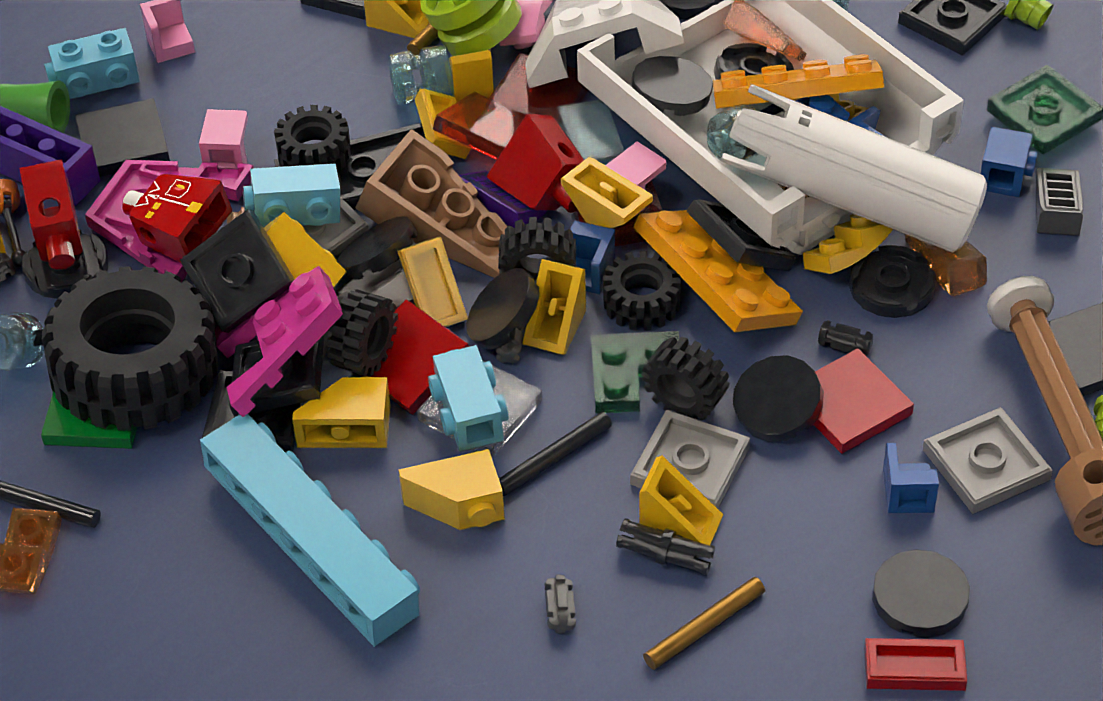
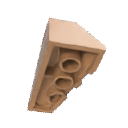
M411 129L367 180L356 209L377 224L395 217H408L418 232L417 238H412L416 244L441 237L448 258L493 278L499 275V240L501 234L505 235V228L508 226L497 213L489 212L476 197L478 194L477 189L471 182L465 183L452 168L454 162L446 152Z

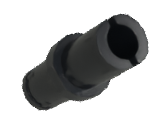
M628 518L623 520L620 531L632 534L634 538L623 534L618 535L616 547L653 557L656 563L666 565L669 562L700 572L703 575L708 574L711 562L699 559L697 555L708 559L713 558L715 546L677 535L676 531L668 528L665 530L655 529L630 521Z

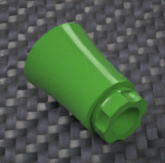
M57 80L37 84H0V106L64 133L70 117V97L64 82Z

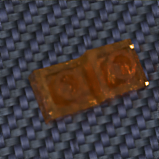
M13 507L5 542L0 543V591L35 595L50 563L59 534L62 518L58 512Z

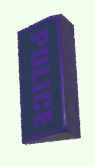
M486 170L459 175L465 183H472L478 191L476 197L489 212L497 213L507 226L510 225L515 228V221L521 219L526 225L529 224V217H537L538 220L547 213V210H534L490 181L486 177L489 173Z

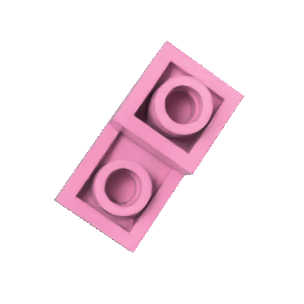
M517 0L521 6L522 16L514 30L504 40L499 42L500 46L514 45L515 49L533 46L545 24L544 12L553 0Z

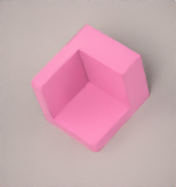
M153 0L140 4L146 37L157 63L195 53L193 40L184 23L180 0Z
M207 109L199 141L202 162L218 163L219 169H237L238 163L247 164L243 141L248 121L246 111Z
M637 141L605 166L645 190V185L666 169V159Z

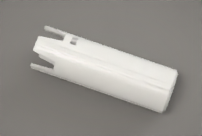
M751 84L749 86V93L769 101L786 111L783 117H778L743 108L742 111L738 112L729 137L766 157L763 166L725 153L721 157V162L787 188L795 186L805 195L952 253L964 245L975 224L986 194L987 183L984 175Z

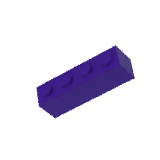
M0 106V173L22 183L19 168L62 159L74 205L76 206L100 182L92 145Z

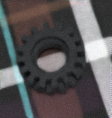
M310 105L311 110L305 111L304 107L301 106L296 108V115L289 111L285 114V120L279 119L274 135L281 167L336 164V167L342 170L346 166L345 160H349L351 157L350 136L347 120L342 118V114L336 110L332 113L331 107L324 106L322 111H318V105ZM310 140H323L315 144H303Z
M529 217V224L526 225L522 219L515 221V228L509 225L505 228V235L501 234L499 274L512 268H522L536 280L534 283L536 284L542 259L576 267V239H573L572 231L570 229L564 231V224L559 221L555 226H551L552 219L545 217L543 223H537V217ZM532 254L546 255L548 257L537 259L530 258L527 256Z
M640 251V257L635 258L633 252L625 253V261L618 256L613 260V266L608 265L605 269V275H603L604 310L607 309V316L610 319L616 317L617 325L623 327L626 322H629V330L637 331L638 325H644V331H651L652 323H656L658 328L665 326L666 319L672 321L676 316V311L679 312L681 277L665 260L662 262V257L655 252L652 258L647 257V251ZM635 287H649L656 290V292L648 295H636L628 292V290Z
M359 289L350 291L348 298L343 297L340 301L343 315L328 330L332 332V336L327 338L326 346L331 347L327 351V356L331 358L330 363L332 365L364 376H372L374 371L378 372L380 370L381 361L385 362L388 358L387 349H392L393 347L392 335H396L397 327L394 326V323L398 320V314L394 313L397 307L392 303L393 300Z
M670 337L667 341L664 340L642 369L641 379L647 382L644 386L646 392H654L651 399L656 404L660 401L664 403L663 410L665 411L673 409L678 414L687 415L696 420L698 417L700 420L706 419L727 392L730 384L727 382L729 378L728 372L721 371L724 364L720 359L716 361L712 359L714 353L709 348L706 352L700 350L701 343L694 341L692 345H689L688 338L680 337L678 341L675 337Z

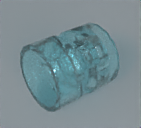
M444 45L422 48L417 56L411 51L388 55L390 79L398 106L415 103L414 98L420 88L450 96L453 95L452 73ZM419 68L422 82L415 83L412 70Z

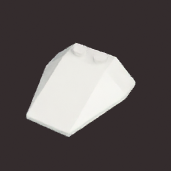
M556 0L526 60L529 88L567 78L565 48L600 38L608 33L615 34L637 27L645 55L684 44L679 18L659 0Z

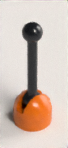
M0 179V214H4L13 248L11 259L15 265L22 266V257L25 251L21 249L12 215L20 205L21 196L19 188L13 180Z

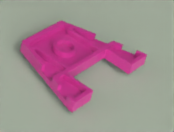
M125 160L86 212L87 225L146 267L155 268L160 274H164L166 271L176 274L181 278L182 283L188 274L182 263L143 245L139 240L129 215H126L122 209L125 195L131 190L145 193L158 176L172 174L221 180L228 199L239 201L243 195V186H249L251 183L250 169H253V165L238 163L237 169H219L218 163L202 162L199 168L179 167L178 161Z
M320 266L308 273L299 275L291 283L288 290L274 300L264 303L254 315L229 333L222 332L219 326L215 328L216 347L227 358L235 353L236 345L248 343L256 335L258 337L263 358L226 387L231 406L242 417L247 415L256 406L250 399L264 384L272 389L283 377L281 366L296 351L304 356L343 315L331 279Z

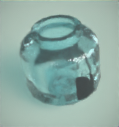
M747 104L736 105L717 113L710 119L707 126V144L711 152L719 160H721L723 153L745 161L759 155V153L729 137L738 112L742 111L743 108L757 111L754 107Z
M24 312L0 314V370L11 371L35 365L43 357L42 330L44 328L36 317Z

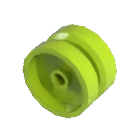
M517 0L420 1L421 11L430 25L438 30L439 39L452 56L486 51L494 47L514 30L522 16L521 6Z

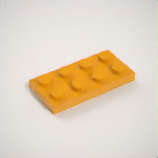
M866 54L844 57V64L828 65L827 60L807 61L802 63L803 69L789 71L786 70V65L767 66L761 68L762 74L745 76V70L727 71L720 74L721 79L713 80L716 109L769 102L749 93L748 89L751 84L789 99L884 88L883 71L877 60H869V55Z
M664 210L639 214L633 228L734 332L797 324L803 310L790 298V294L782 287H779L764 272L763 267L737 263L686 212L687 210Z

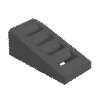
M1036 169L1037 233L1080 236L1083 221V201L1079 170Z

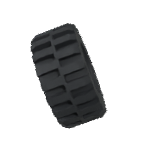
M131 266L118 267L119 271L107 273V270L95 273L91 280L86 281L83 278L73 284L71 292L65 291L54 303L55 307H52L47 313L44 320L45 327L42 330V342L51 389L55 392L56 399L62 407L67 410L70 408V413L84 422L91 418V424L96 427L107 429L108 424H113L117 426L118 431H131V425L134 427L144 426V430L157 428V423L165 420L169 424L182 416L181 412L183 410L190 412L201 402V396L205 397L214 384L213 378L217 375L218 355L214 317L211 313L210 304L196 287L186 280L181 283L179 276L168 271L160 274L155 268L143 267L142 270H132ZM129 342L158 344L151 349L134 354L119 355L105 352L112 347Z

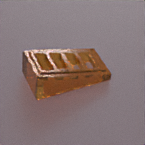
M734 0L723 23L725 28L746 40L763 45L773 51H778L795 60L804 61L807 53L803 51L802 47L758 9L744 0Z
M905 234V241L912 250L921 253L928 260L927 265L932 270L934 268L936 273V281L951 296L968 292L986 284L987 258L968 241L960 249L952 253Z

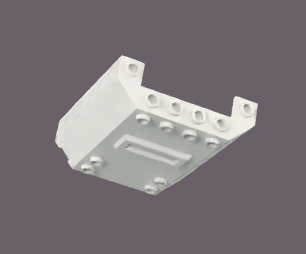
M724 0L688 21L681 23L684 44L646 55L642 45L615 60L614 36L608 33L577 50L578 81L768 244L780 248V246L787 247L791 252L799 255L817 246L820 241L835 235L834 226L850 221V215L853 213L805 195L795 186L787 188L721 162L718 156L729 151H733L735 157L762 166L765 163L766 157L758 154L755 157L746 159L744 158L746 146L733 139L720 146L712 139L733 127L738 112L742 111L743 108L761 111L773 103L765 102L716 109L713 87L707 107L698 113L677 116L674 115L675 110L664 109L662 113L631 87L632 73L637 64L647 58L675 56L690 60L701 66L711 76L713 83V80H715L714 67L718 55L721 56L723 50L728 46L740 43L763 45L767 47L766 52L776 55V51L784 54L793 64L794 70L803 69L802 63L807 61L827 60L828 65L844 64V57L866 54L869 55V60H877L883 71L884 88L839 93V100H850L854 102V105L867 108L875 106L880 109L881 112L876 131L890 139L931 155L935 154L943 141L951 144L960 131L964 100L832 0ZM783 110L774 116L783 117L786 110Z

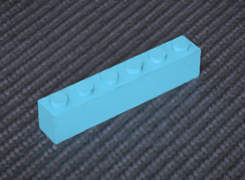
M239 414L200 439L204 467L374 647L419 616L418 594L420 593V588L415 578L405 569L400 571L390 561L385 547L376 539L370 540L361 531L357 519L349 510H340L332 501V497L325 485L319 480L312 481L308 477L296 455L291 451L284 452L276 444L273 433L264 423L260 422L257 424L248 414L244 417Z

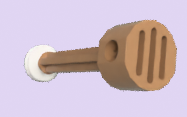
M1021 276L1011 279L1000 285L990 295L987 303L988 314L991 316L992 323L998 329L1015 334L1070 457V460L1059 470L1055 479V488L1073 532L1084 543L1103 545V438L1047 320V316L1051 313L1054 306V295L1050 292L1049 285L1044 279L1035 276Z

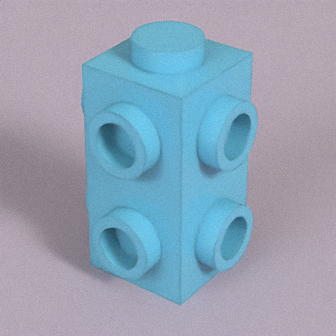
M126 28L105 31L101 34L67 40L48 46L51 62L44 64L48 81L60 80L64 82L70 99L140 82L134 52Z
M336 164L250 169L251 186H243L244 210L254 211L263 227L283 212L301 225L321 226L330 223H340V185Z
M477 345L434 355L435 374L428 376V383L433 401H442L444 406L443 409H439L445 435H454L459 452L503 441L502 422L508 421L509 416L503 395L494 394L493 388L496 387V379L491 362L482 361Z

